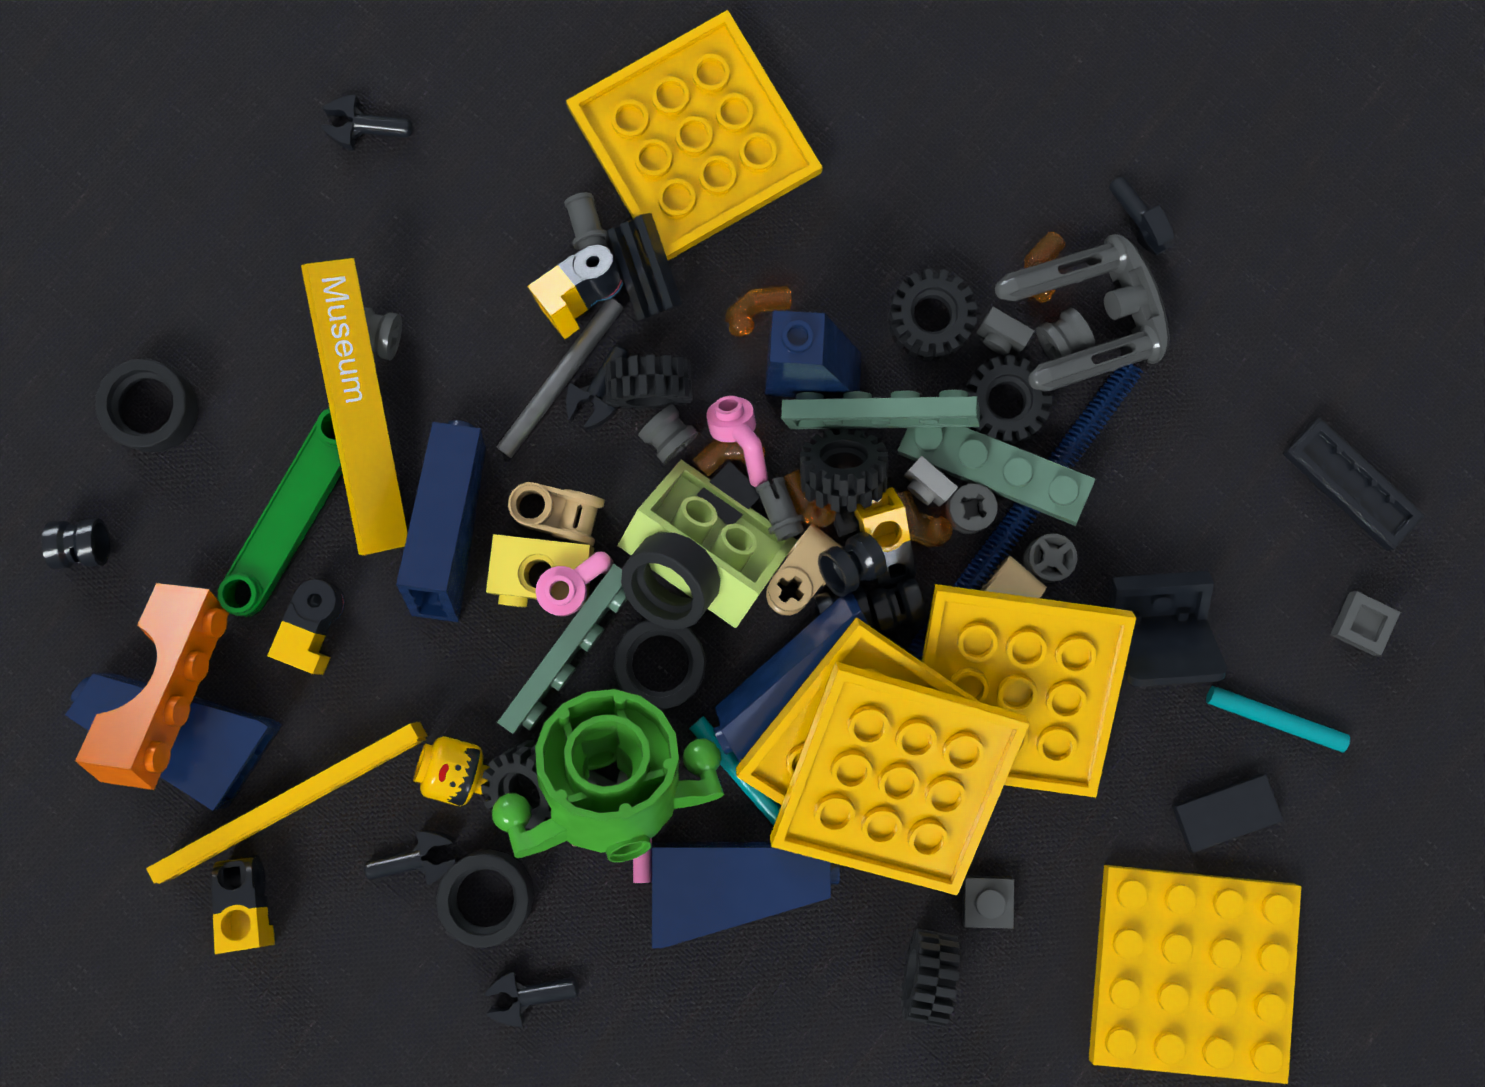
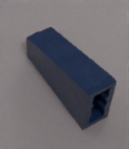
M773 310L767 352L765 396L796 397L798 393L814 392L823 394L824 399H843V394L846 392L860 391L862 353L825 313Z
M452 420L447 424L432 423L396 583L412 616L459 622L486 451L481 428H475L468 422Z
M853 593L836 600L715 707L720 725L713 728L726 755L734 752L738 761L741 762L857 617L868 624Z
M94 673L91 677H86L77 685L71 695L73 704L65 716L89 731L96 714L108 712L125 705L135 698L147 683L113 673ZM194 697L190 705L189 717L179 730L171 749L169 764L160 777L212 811L229 807L282 724L274 719Z
M655 842L652 850V948H665L831 898V885H839L840 865L771 847V842Z

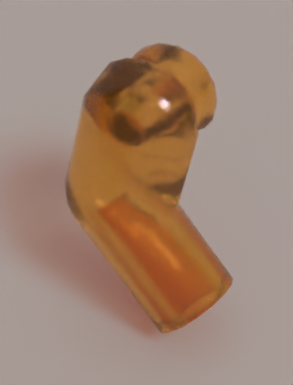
M1048 232L1026 255L1024 268L1054 260L1065 248L1064 239L1055 232ZM1055 289L1028 298H1036L1039 302L1044 303L1051 299Z
M787 286L749 290L727 309L725 321L729 322V332L734 336L748 335L754 330L755 325L752 317L760 312L790 309L792 302L790 289Z
M716 439L692 459L695 465L707 477L727 459L742 460L746 464L743 449L737 441L721 442ZM762 446V448H763V453H764V458H765V453H766V452H765L764 447Z
M800 470L784 476L785 485L798 515L804 516V523L813 524L820 528L827 527L833 523L836 511H831V504H827L822 509L816 506V499L809 502L805 498V492L802 493Z
M910 490L897 494L905 506L911 541L927 547H939L951 538L953 527L947 518L940 516L937 519L919 513Z

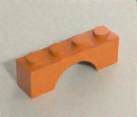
M156 583L137 625L156 645L157 662L153 675L144 689L131 701L117 709L96 714L75 760L98 781L150 790L155 789L161 773L169 764L171 749L179 730L189 717L190 705L199 683L208 672L209 660L216 643L226 630L229 613L222 608L218 599L209 589Z

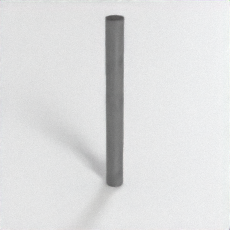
M613 298L605 301L496 446L500 451L510 458L513 457L624 308Z

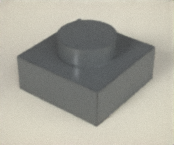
M992 307L976 334L984 338L983 343L992 351L1007 356L1009 353L1017 356L1025 348L1035 330Z
M1358 591L1349 592L1330 635L1373 656L1382 655L1401 612Z
M966 875L963 881L962 925L973 928L1014 929V879L1004 876Z

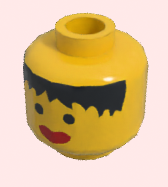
M442 736L436 739L432 745H424L416 766L414 782L420 783V791L426 798L455 806H463L470 801L473 793L483 794L481 785L488 780L482 778L489 766L482 765L483 753L479 746Z

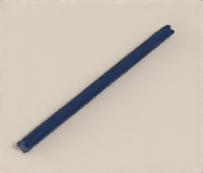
M1130 364L1118 368L1114 371V374L1111 373V378H1107V383L1103 384L1104 388L1101 387L1100 392L1096 393L1097 397H1093V401H1090V406H1086V410H1083V415L1079 416L1080 420H1076V424L1072 425L1073 429H1069V434H1065L1066 438H1062V443L1059 442L1055 452H1052V457L1049 456L1048 460L1069 468V465L1075 467L1072 461L1075 463L1079 461L1075 457H1082L1079 452H1086L1082 448L1087 449L1090 447L1086 443H1093L1090 438L1096 439L1093 433L1096 435L1100 433L1096 429H1103L1100 424L1103 426L1107 424L1103 420H1110L1107 416L1111 417L1113 415L1110 410L1113 412L1117 410L1114 406L1118 407L1121 405L1120 403L1124 401L1123 398L1128 396L1126 393L1131 392L1130 389L1134 388L1133 384L1137 383V380L1141 378L1138 373H1143V371ZM1014 503L1013 508H1010V511L1006 513V517H1003L999 527L997 526L996 530L992 532V536H989L988 541H985L981 550L978 551V555L976 554L975 558L971 560L972 562L968 564L967 569H964V572L961 573L960 578L957 579L958 581L954 583L953 587L978 590V588L983 589L981 583H987L984 580L985 578L991 579L988 574H995L992 572V569L998 570L995 565H1002L999 559L1005 561L1002 555H1009L1006 553V550L1012 551L1009 546H1016L1013 540L1019 542L1016 536L1022 537L1023 535L1019 532H1026L1023 527L1029 528L1030 526L1027 522L1033 523L1034 521L1030 518H1037L1034 512L1040 514V512L1020 503ZM929 619L922 626L921 630L918 631L919 633L915 635V638L911 640L912 643L908 644L909 648L905 649V651L922 661Z

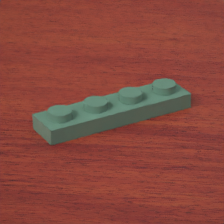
M944 390L939 393V397H920V393L915 391H895L891 393V398H872L870 393L853 391L844 393L843 399H824L823 394L804 392L796 394V399L782 400L781 419L789 429L980 427V407L977 396L969 397V393L963 390Z
M966 427L907 428L898 448V454L913 461H917L923 456L943 473L970 484L983 485L997 495L1074 526L1077 525L1096 480L1093 477Z
M615 564L612 565L498 720V724L512 734L520 732L523 727L530 731L537 724L547 709L541 702L552 687L560 691L576 670L570 663L579 650L582 648L589 652L605 630L599 623L609 609L617 613L628 600L621 584L622 569Z

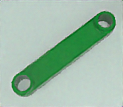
M330 408L324 410L319 415L315 425L219 586L218 600L222 608L230 614L252 616L266 605L270 595L342 474L337 443L331 436L333 423ZM246 582L251 589V598L245 606L240 607L235 600V592L240 584Z

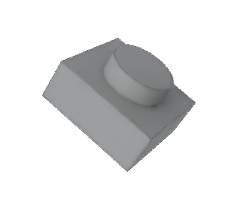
M923 456L904 475L911 482L907 486L908 490L926 505L933 501L938 507L941 506L958 488Z

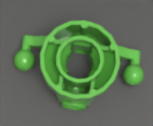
M616 689L586 692L563 703L543 725L535 746L538 785L551 808V819L526 831L525 827L532 815L529 802L525 797L517 793H506L499 797L494 804L492 820L499 829L508 833L516 858L536 854L568 841L574 846L600 853L606 852L608 860L614 863L629 861L645 854L651 848L650 838L654 837L670 819L674 809L697 806L717 800L724 795L716 773L721 763V752L714 742L706 738L690 742L684 750L683 763L691 774L700 777L701 780L679 781V755L676 733L660 709L642 696ZM616 760L618 769L623 771L628 777V780L613 786H597L588 782L590 777L589 770L608 766Z

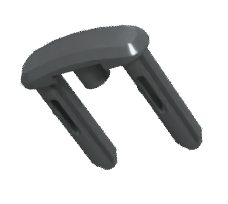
M1117 234L1109 235L1105 239L1104 245L1005 274L995 285V294L998 298L1014 302L1109 272L1113 282L1119 280L1121 288L1105 294L1104 307L1107 314L1114 320L1132 315L1136 327L1131 329V335L1039 364L1028 377L1029 385L1033 389L1046 392L1106 372L1115 371L1118 368L1142 360L1155 364L1163 358L1169 345L1170 334L1161 294L1150 268L1141 253L1125 237ZM1081 263L1089 265L1066 274H1060L1058 271ZM1116 350L1122 353L1120 357L1099 364L1092 362V358Z

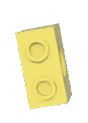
M493 534L486 593L499 595L498 604L527 607L528 599H537L536 588L529 581V571L533 565L539 562H547L551 568L565 566L574 570L594 554V548L591 545ZM563 581L555 583L551 590L552 596L556 600L565 599L569 594L568 584ZM590 582L586 584L587 596L585 602L589 597Z

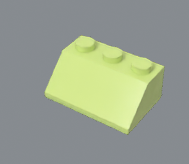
M680 460L637 509L617 546L632 555L647 537L658 532L677 533L695 541L710 555L717 566L720 576L719 594L708 607V610L734 628H737L797 540L792 537L787 540L777 541L775 534L770 535L768 531L771 527L768 519L752 508L747 509L711 484L709 478L683 460ZM703 488H706L742 513L743 516L735 524L727 525L717 516L713 505L707 500L698 497L697 494ZM649 563L651 570L693 598L689 586L679 574L666 566Z

